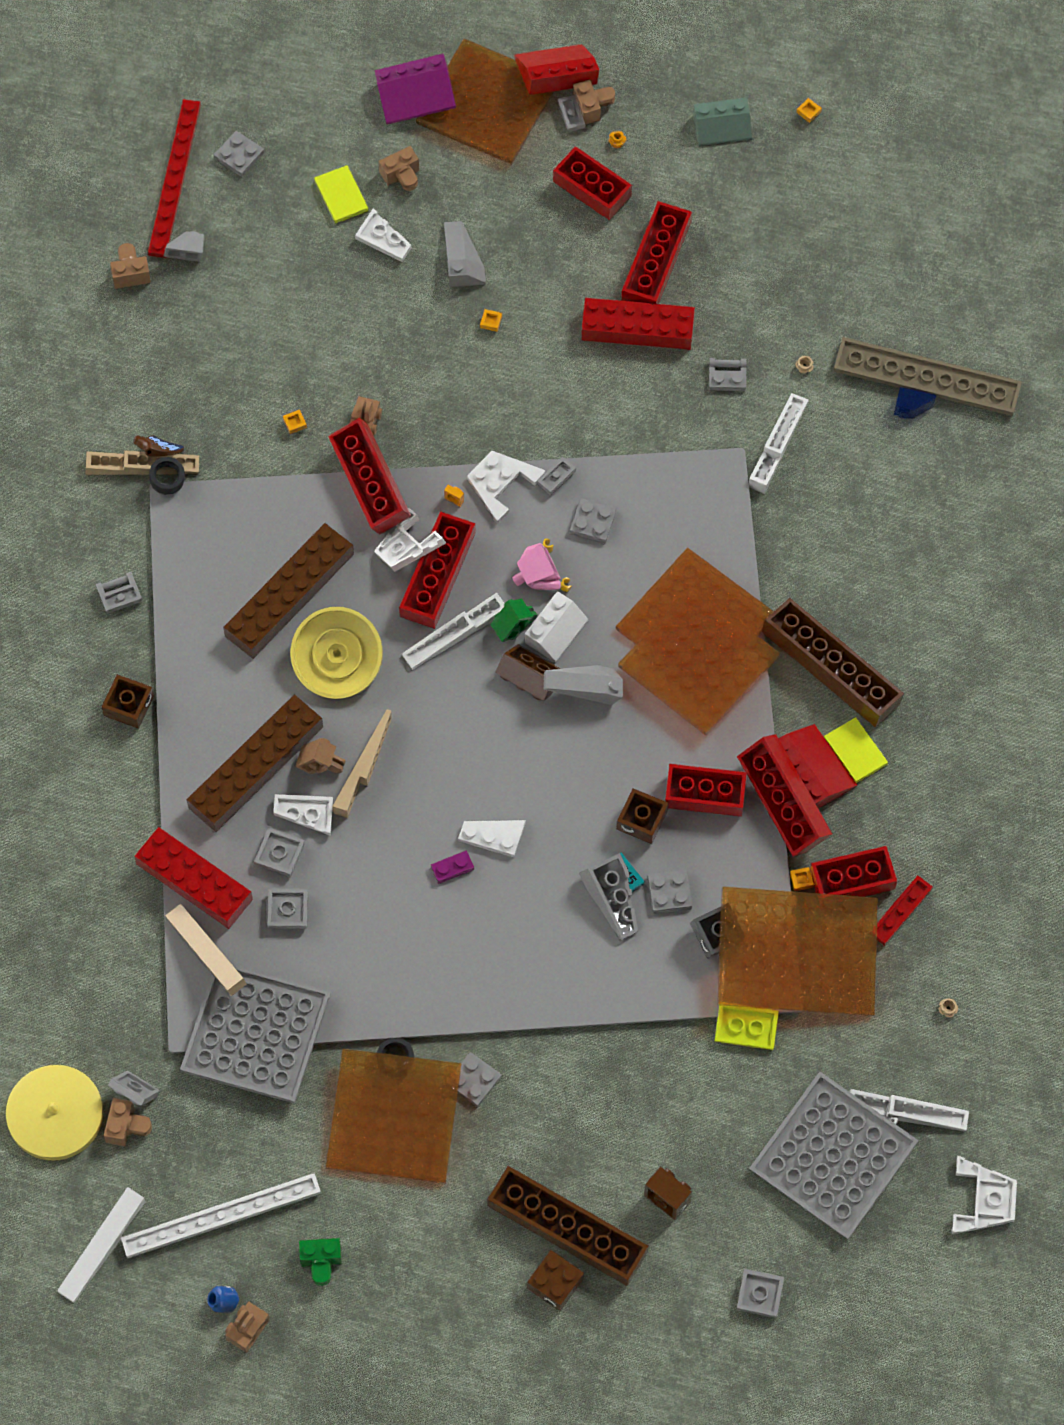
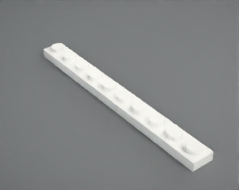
M315 1173L121 1237L128 1259L319 1195L321 1191Z

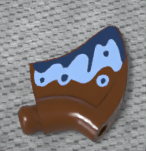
M137 435L133 439V443L138 448L144 450L145 454L150 457L175 455L184 451V446L164 441L154 435L147 438Z

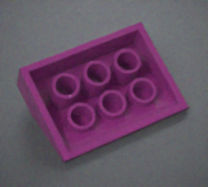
M444 53L375 70L387 125L456 108Z

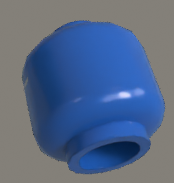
M216 1286L208 1294L207 1301L214 1312L231 1313L239 1303V1296L233 1287Z

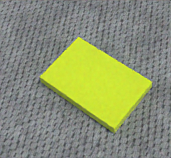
M348 165L314 177V181L335 224L368 212V206Z
M856 717L824 736L856 783L888 765V761Z
M720 1002L714 1042L774 1050L779 1010Z

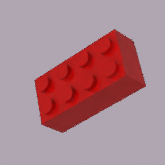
M576 146L553 169L554 183L608 220L632 196V184Z
M669 764L665 802L668 803V809L742 817L747 772Z
M887 846L814 862L810 866L820 907L895 890L897 885V878Z

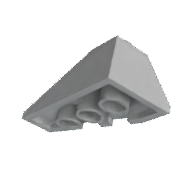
M444 222L449 286L486 285L484 265L463 222Z
M600 665L546 670L544 672V690L613 705L623 698V679L615 669Z
M621 854L614 855L579 872L587 891L620 940L638 932L635 909L632 907L631 901L632 890L629 888L628 882L629 872Z

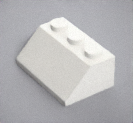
M557 591L526 631L525 644L556 663L588 622V618L571 599Z

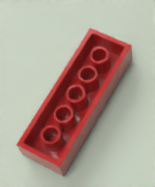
M657 201L623 286L621 301L660 303L691 225L692 211Z
M585 298L581 340L691 350L695 307Z
M358 418L328 436L373 531L381 535L411 517L370 427L365 421Z
M441 511L431 533L436 531L446 543L420 558L399 606L401 618L433 629L438 624L476 534V523Z
M776 734L762 737L737 756L793 857L807 853L832 835L831 830Z
M160 827L154 831L134 856L136 865L228 929H230L253 900L252 892Z

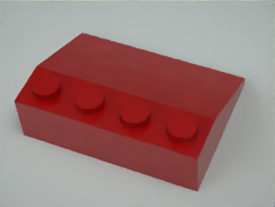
M582 44L514 54L529 95L573 89V84L590 80L592 85H597L600 69L595 57Z
M815 724L778 738L818 809L857 787V783Z

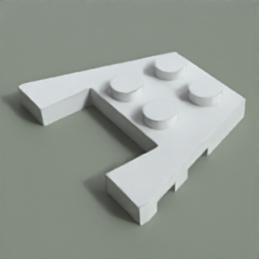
M491 451L467 475V479L498 524L509 513V509L496 500L498 496L519 475L535 486L537 480L546 471Z
M410 508L408 510L411 517L397 524L392 534L388 533L374 551L394 572L446 543L436 531L431 533L421 543H418L406 531L420 520L417 514Z
M957 1156L956 1176L977 1178L974 1216L954 1214L952 1234L1014 1222L1017 1180L994 1170L991 1171L981 1167L978 1163L967 1161L964 1157Z

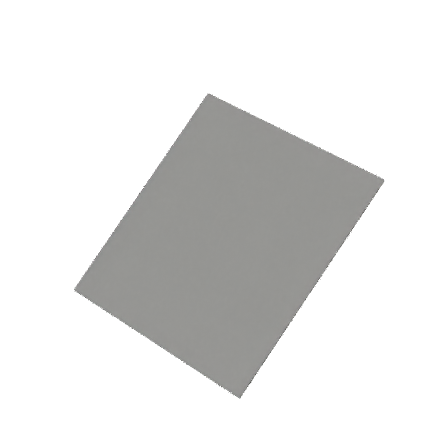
M744 448L566 458L567 461L576 467V472L552 495H549L539 485L536 484L534 486L519 475L496 499L509 509V513L498 524L467 479V475L478 464L389 469L407 508H410L420 519L406 531L418 543H421L431 534L440 511L476 523V534L435 629L400 617L399 606L420 558L394 572L374 552L388 533L392 534L396 526L381 535L371 529L345 472L184 482L178 492L169 495L158 493L150 485L161 829L249 889L253 897L252 902L228 929L163 884L168 1047L170 1053H186L212 976V972L209 971L165 916L180 904L232 965L330 991L331 995L315 1044L717 1018L720 1002L779 1010L778 1014L798 1013L803 1010L786 843L747 775L742 817L668 809L652 844L616 830L617 820L632 788L665 801L669 764L745 772L737 756L762 737L775 734L764 633L761 632L763 618ZM559 459L522 462L547 471ZM172 482V483H161V484L171 485V484H173V483H175V482ZM447 485L456 486L463 491L464 503L461 507L444 499V489ZM581 498L617 508L606 543L570 534V528ZM326 523L353 544L354 555L261 652L252 659L225 637L223 627L302 545ZM546 538L550 540V544L547 546L554 545L553 551L549 554L561 579L559 581L562 582L563 578L568 577L570 582L564 584L572 586L569 591L564 592L561 588L559 590H536L529 587L526 582L519 586L515 584L512 576L521 572L517 562L528 546L538 543L543 544ZM558 591L571 599L588 618V622L556 663L525 644V633L532 623L516 639L501 642L492 626L488 624L413 670L402 656L403 652L462 612H469L496 592L504 603L510 599L517 600L522 598L525 604L532 606L539 616ZM345 607L359 612L375 626L382 641L383 660L377 677L364 691L349 698L330 699L313 693L300 682L291 663V643L297 628L309 615L324 608ZM517 644H520L561 669L593 665L615 669L623 679V698L613 705L553 692L549 698L542 701L535 699L531 693L518 689L514 683L503 680L495 671L503 654ZM295 694L321 716L323 720V728L308 743L320 738L329 740L331 744L336 746L334 755L346 761L343 766V772L334 773L327 770L322 773L309 774L295 767L300 753L299 750L250 800L215 832L188 808L186 799ZM387 709L391 710L392 720L368 786L360 784L348 818L333 814L332 811L331 836L274 815L275 794L333 797L334 804ZM526 820L514 858L458 841L464 821ZM268 828L305 840V845L291 877L254 865V860ZM467 850L474 865V870L438 884L431 869V864ZM622 852L645 881V884L633 891L631 896L638 932L620 940L587 891L579 872ZM687 870L692 909L653 913L648 874ZM268 889H308L307 928H268ZM729 903L746 939L707 958L690 922Z

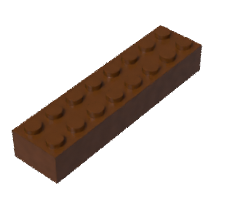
M324 523L223 627L225 637L254 659L354 555L353 544Z
M791 598L786 600L765 619L761 630L762 633L874 727H877L900 705L904 695L900 689Z
M294 694L186 799L188 808L212 830L217 832L303 745L307 744L323 728L322 717Z
M507 1166L487 1199L488 1207L627 1287L648 1253V1245L510 1166Z

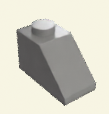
M195 231L184 232L166 245L164 257L200 262L203 253L204 234Z

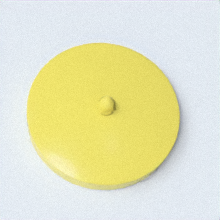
M328 607L309 615L297 628L291 643V663L300 682L313 693L330 699L349 698L364 691L377 677L383 660L382 641L375 626L359 612L345 607Z
M49 1065L31 1071L15 1085L7 1101L6 1121L12 1138L26 1153L43 1160H63L79 1154L94 1141L103 1121V1104L97 1087L84 1073L69 1066Z

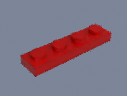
M917 875L871 929L869 934L885 946L932 891L933 886Z

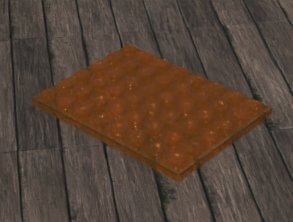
M722 887L717 1005L874 1016L878 898Z

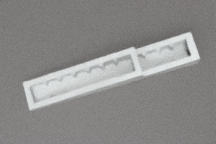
M791 393L749 478V488L764 494L766 493L808 404V399Z
M496 592L469 612H462L403 652L402 656L412 670L490 624L495 619V615L504 607L503 600Z
M854 1089L849 1091L883 1116L899 1118L898 1121L960 1131L967 1130L969 1111L895 1095L887 1097Z
M129 1187L126 1188L57 1290L58 1293L75 1303L119 1243L123 1232L145 1204L144 1197Z

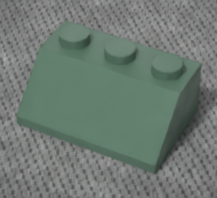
M747 98L694 104L693 119L699 146L752 139Z

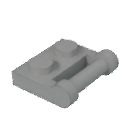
M709 358V390L746 391V358H741V360H715V358ZM715 367H740V371H715Z
M128 572L125 576L103 584L101 582L95 584L107 614L142 602V597L132 572ZM128 582H129V585H127V586H124V587H121V588L112 590V591L107 592V593L104 592V591H106V590H108V589H111V588H114V587H117V586H120V585H122V584H125V583H128Z

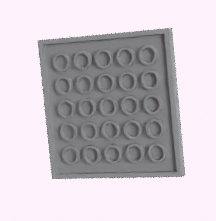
M233 965L244 978L247 985L230 996L212 974L180 1072L295 1104L331 995L330 991Z
M819 1071L749 1169L849 1240L916 1147L919 1140Z

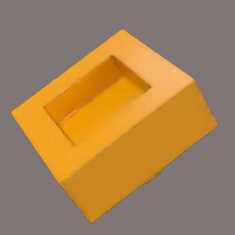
M808 98L797 108L796 113L810 123L821 113L822 108Z
M484 309L480 328L498 332L502 313Z
M300 409L283 416V421L290 434L307 428Z
M447 485L444 489V499L461 507L464 503V493L456 486Z
M809 867L790 871L794 891L813 888L814 884Z

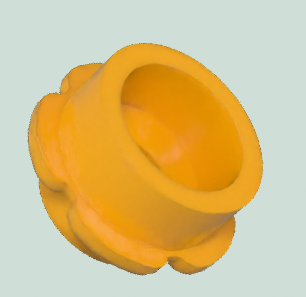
M621 131L611 132L609 135V143L615 148L622 147L626 142V136Z

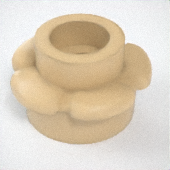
M802 356L796 362V368L801 373L811 372L814 368L813 361L808 356Z
M944 999L939 1004V1012L945 1015V1017H953L958 1012V1006L953 999Z

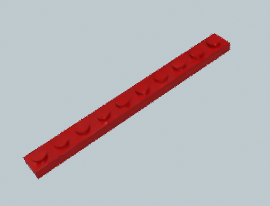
M187 99L182 101L148 256L167 258L164 257V252L172 236L201 101Z

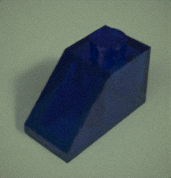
M900 387L894 415L903 419H913L934 407L936 395Z

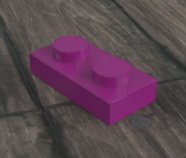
M466 850L431 864V869L438 884L473 871L474 865Z

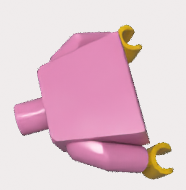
M548 538L544 539L543 544L538 543L525 549L520 560L517 562L521 572L512 576L513 581L517 586L526 582L529 587L536 590H559L561 588L562 591L567 592L572 586H566L564 583H569L570 579L565 577L562 579V582L559 581L561 579L549 554L553 551L554 545L547 546L550 544Z

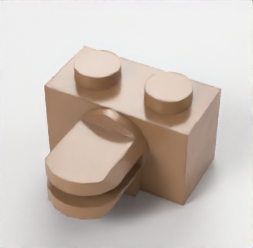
M590 80L573 84V95L576 97L585 124L600 121V107L614 104L615 102L614 89L609 86L594 90Z
M411 146L379 160V173L387 185L398 181L406 191H412L418 186V177L415 173L419 171V159Z
M124 243L119 246L118 255L120 261L110 262L115 289L151 283L147 257L137 258L135 247L130 243Z
M358 396L350 423L361 418L369 425L372 434L375 436L378 427L376 422L377 419H381L383 409H380V401Z
M320 738L301 747L295 767L309 774L322 773L327 770L334 773H342L346 761L334 755L335 745L325 738Z
M113 1098L104 1132L106 1143L126 1146L128 1135L148 1136L152 1130L150 1118L134 1114L135 1108L131 1101Z
M248 1301L246 1306L242 1305L238 1310L235 1322H230L225 1330L226 1340L248 1353L269 1322V1314Z

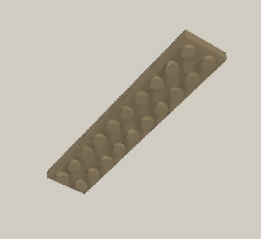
M846 337L842 338L833 371L1010 416L1014 414L1022 381Z

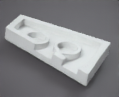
M374 208L355 235L356 240L401 262L404 261L411 250V244L399 232L395 231L385 219H382Z
M275 794L273 811L275 816L331 836L333 797Z
M526 820L464 821L458 841L514 858Z

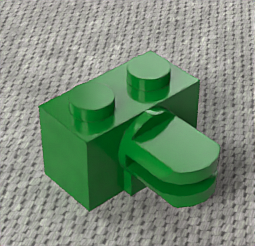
M522 598L517 600L510 599L504 603V607L495 615V619L490 625L501 642L516 639L538 617V614L532 606H527Z
M340 1238L299 1240L301 1267L311 1266L312 1280L316 1285L325 1286L330 1283L331 1265L342 1264Z

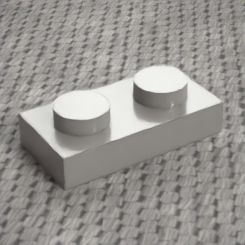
M575 95L558 99L557 103L567 131L572 132L585 128V122Z
M562 456L537 480V485L549 495H552L576 472V467Z

